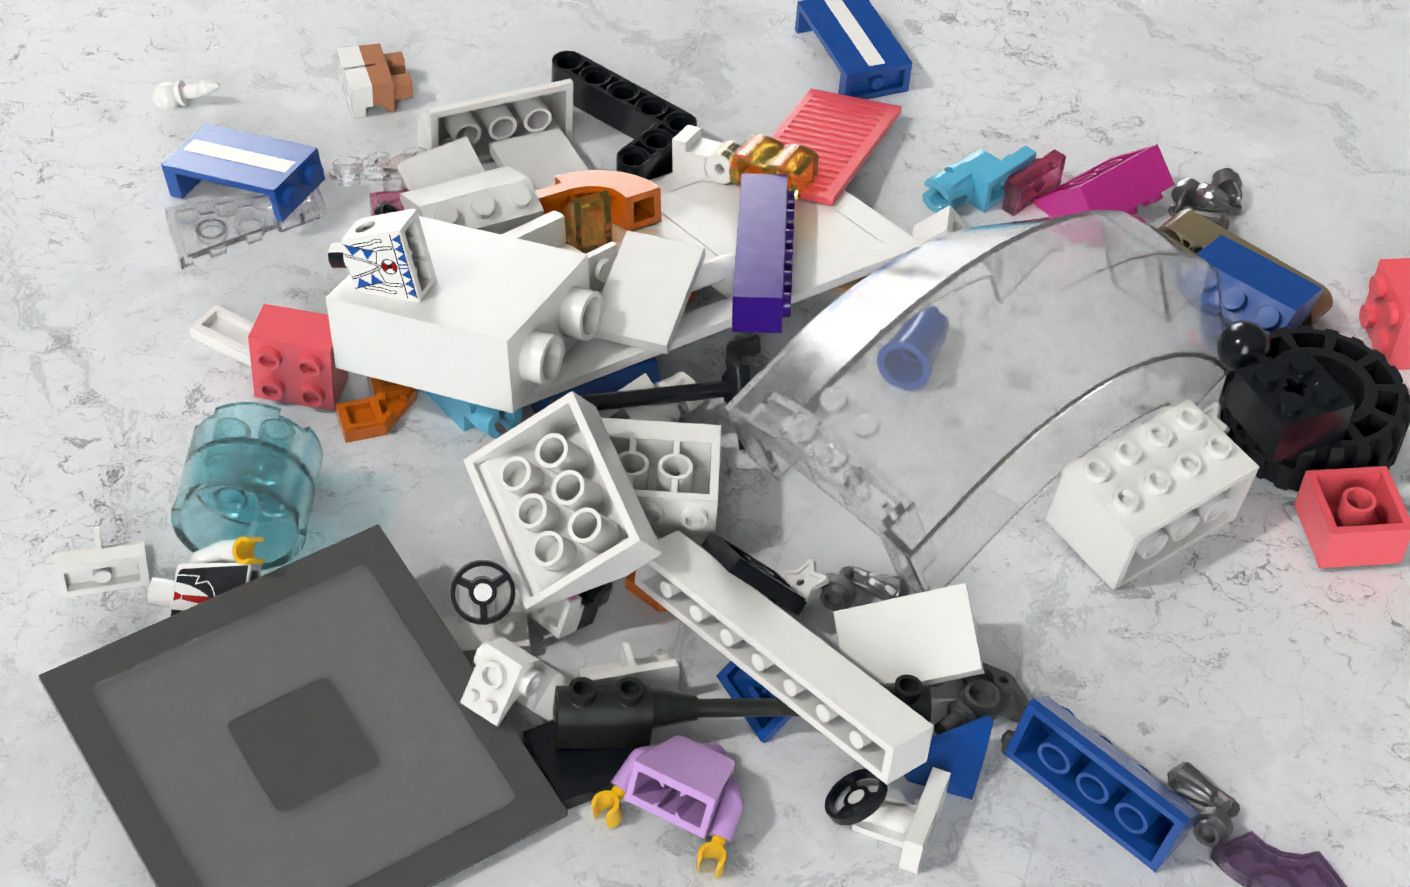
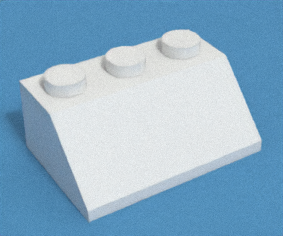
M509 165L403 192L399 196L404 210L417 209L418 215L421 217L500 235L541 217L544 212L530 178Z

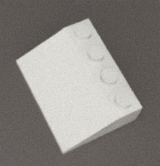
M573 391L463 459L525 609L530 612L623 578L663 554L596 406Z

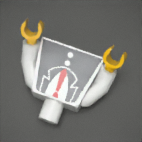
M242 536L234 540H221L194 552L189 563H178L175 580L156 577L151 579L147 592L148 604L169 607L168 617L260 577L264 559L256 558L254 547L256 543L264 542V538Z

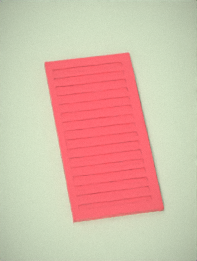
M811 88L742 173L788 175L787 190H795V198L833 206L899 117L902 106ZM741 175L737 178V186H741Z

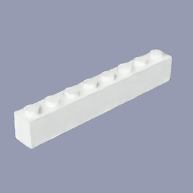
M678 530L657 540L663 554L636 570L634 583L636 586L886 785L927 762L934 725L770 601L761 592L729 573L712 555Z

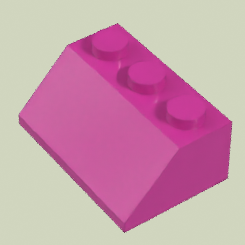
M1156 144L1111 157L1035 198L1034 202L1038 208L1073 234L1090 231L1093 236L1112 228L1111 221L1116 218L1117 221H1120L1138 213L1136 206L1140 204L1143 207L1163 199L1161 192L1175 184L1160 148Z

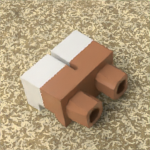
M380 43L337 48L338 76L352 119L367 117L366 108L384 105L387 111L395 112L396 100L413 98V83L410 73H406L402 51L384 54Z

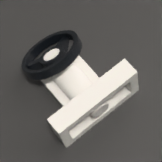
M476 560L464 565L454 576L450 588L451 601L459 616L440 618L468 661H474L475 654L482 643L501 637L506 638L531 654L527 613L524 611L509 612L515 600V585L510 573L502 565L490 560ZM479 566L492 567L502 573L495 578L478 576L469 580L462 577L468 570ZM508 581L510 597L505 606V582ZM457 584H459V605L455 597Z
M933 767L918 806L887 796L888 786L866 768L859 769L841 778L831 788L825 800V811L831 820L838 825H852V831L901 847L902 853L898 868L917 874L945 802L951 773ZM867 778L879 780L877 792L865 786H860L858 781ZM850 786L851 790L846 794L843 801L844 806L834 814L833 808L836 799Z

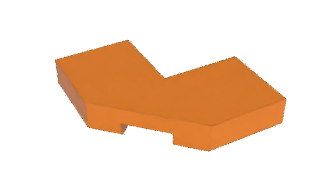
M367 376L373 397L335 404L336 415L345 442L387 435L417 399V389Z

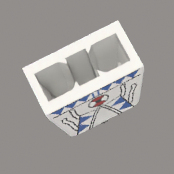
M417 209L361 218L344 235L342 243H332L329 247L328 259L331 267L349 268L354 287L362 294L421 302L437 280Z

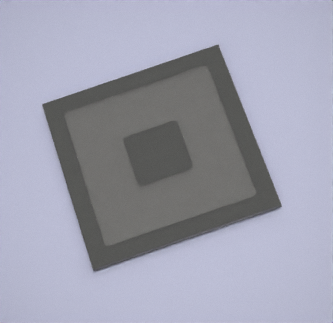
M379 524L38 675L40 683L155 887H433L568 815L567 809L507 718L504 717L497 727L460 703L474 668Z

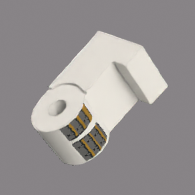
M687 125L672 139V172L709 182L726 184L732 181L746 167L748 162L747 153L739 143L734 141L720 143L702 138L701 128Z

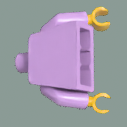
M675 735L662 744L636 748L630 753L611 780L612 789L610 791L603 790L594 795L592 799L594 819L599 816L602 810L612 808L606 816V823L608 828L616 827L622 820L620 801L624 797L625 801L703 839L709 834L712 837L711 841L701 845L698 850L696 869L699 872L704 859L714 858L718 861L715 871V878H718L723 874L727 854L724 845L726 842L731 843L744 809L740 784L732 778L736 763L733 759L727 757L726 751L718 743L709 742L702 745L682 735Z

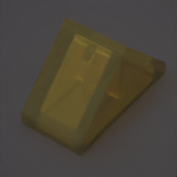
M608 190L573 199L561 212L565 216L566 243L586 254L611 241L613 242L611 197Z

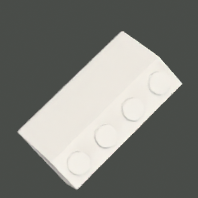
M566 79L427 109L417 116L418 147L424 153L467 136L479 161L483 162L493 159L489 151V142L559 127L569 142H572L573 81Z

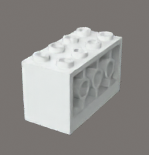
M601 418L656 539L658 540L679 530L708 552L702 546V543L709 533L713 534L716 531L721 425Z

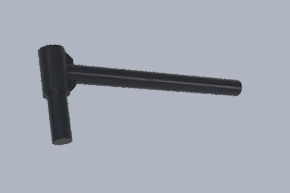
M749 365L728 367L721 376L722 381L579 395L596 406L598 411L724 397V402L731 409L735 410L739 450L756 448L751 412L754 402ZM552 398L550 400V404L554 403L560 398Z

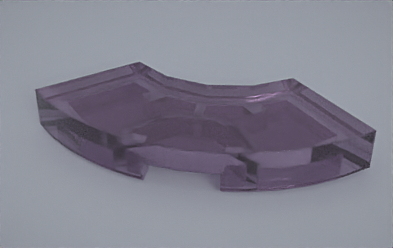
M1253 831L1213 847L1210 858L1226 875L1244 887H1347L1320 851L1306 854L1283 852L1266 844Z

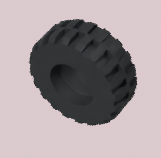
M1299 326L1297 329L1283 327L1275 329L1268 334L1271 342L1270 360L1307 349L1355 403L1342 441L1273 463L1226 407L1235 372L1228 369L1219 398V403L1222 405L1220 419L1230 427V431L1226 435L1259 466L1256 473L1257 478L1261 480L1264 478L1274 483V487L1285 491L1291 489L1299 492L1305 471L1377 466H1387L1389 470L1394 465L1410 424V394L1406 384H1402L1403 379L1394 365L1390 366L1386 357L1376 349H1370L1362 340L1353 336L1351 338L1339 334V331L1332 329H1313V326Z

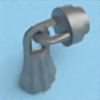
M1220 169L1213 174L1211 184L1203 182L1201 185H1198L1194 202L1198 203L1201 208L1225 209L1235 213L1242 212L1240 203L1242 199V181L1239 174L1234 172L1233 169Z
M1186 178L1176 183L1171 193L1175 203L1168 208L1170 216L1173 217L1182 209H1190L1226 230L1229 229L1230 221L1225 210L1196 208L1199 204L1194 202V197L1198 185H1201L1198 181Z
M846 566L841 568L839 575L828 576L830 581L821 587L820 599L827 609L838 611L849 608L857 596L855 586L872 593L882 601L907 596L910 591L905 577L870 572L855 566ZM854 573L865 576L864 580L861 582L853 579Z
M1182 762L1176 767H1172L1167 776L1168 785L1173 792L1207 806L1200 810L1201 814L1193 825L1196 839L1209 847L1224 844L1233 833L1234 826L1230 817H1235L1239 813V803L1233 797L1213 786L1191 763ZM1215 796L1225 801L1222 806L1212 801Z

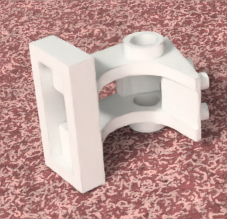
M501 637L492 641L487 640L478 648L474 657L476 666L460 703L497 727L515 700L551 722L553 721L555 687L569 686L572 680L506 638Z

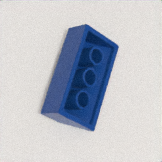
M1049 696L1035 697L1028 703L1004 755L1155 873L1187 837L1201 814L1184 797L1171 791L1154 778L1145 767L1133 762L1115 748L1107 738L1098 735L1077 719L1068 708L1059 705Z

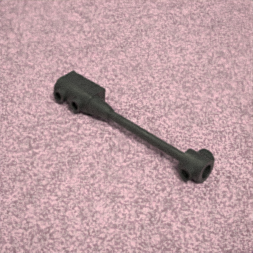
M908 674L899 676L895 683H879L927 721H931V694L927 683H922L917 677ZM578 677L573 679L569 686L555 687L553 703L555 749L639 748L650 746L652 729L695 721L703 717L800 716L778 698L698 699L697 696L652 688L651 685H643L635 677L621 678L616 685H596L589 678Z

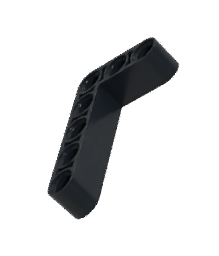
M568 50L556 53L552 57L551 83L571 79L573 81V106L634 139L617 152L616 171L640 176L647 180L672 173V139L687 125L697 127L696 118L687 111L580 53Z

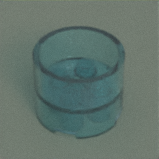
M236 402L216 407L213 415L207 417L199 425H195L171 511L172 527L179 540L194 553L221 540H234L242 536L263 537L264 542H258L254 547L256 558L264 559L261 570L281 566L296 557L305 544L323 463L322 445L315 432L309 426L303 429L290 419L281 416V408L256 402Z

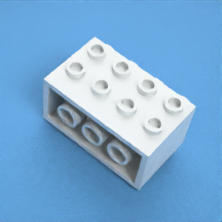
M1187 399L1175 407L1171 405L1166 406L1155 418L1144 424L1138 422L1132 425L1119 438L1113 441L1111 439L1103 441L1090 454L1082 458L1076 456L1069 460L1061 469V479L1057 490L1050 498L1052 503L1045 520L1114 591L1234 520L1259 466L1190 399Z

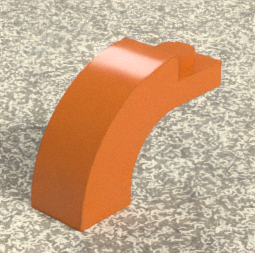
M607 170L571 172L555 176V185L536 190V194L544 209L543 215L555 210L565 216V225L583 220H603L618 224L626 231H632L662 221L660 187L645 178L629 173Z

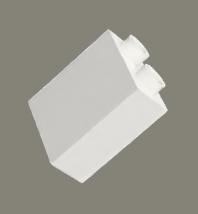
M419 216L437 278L421 302L359 293L354 287L351 274L326 296L336 368L512 414L515 413L539 384L549 386L555 381L562 367L564 356L579 339L589 341L593 338L599 328L603 313L601 294L598 291L590 290L587 254Z

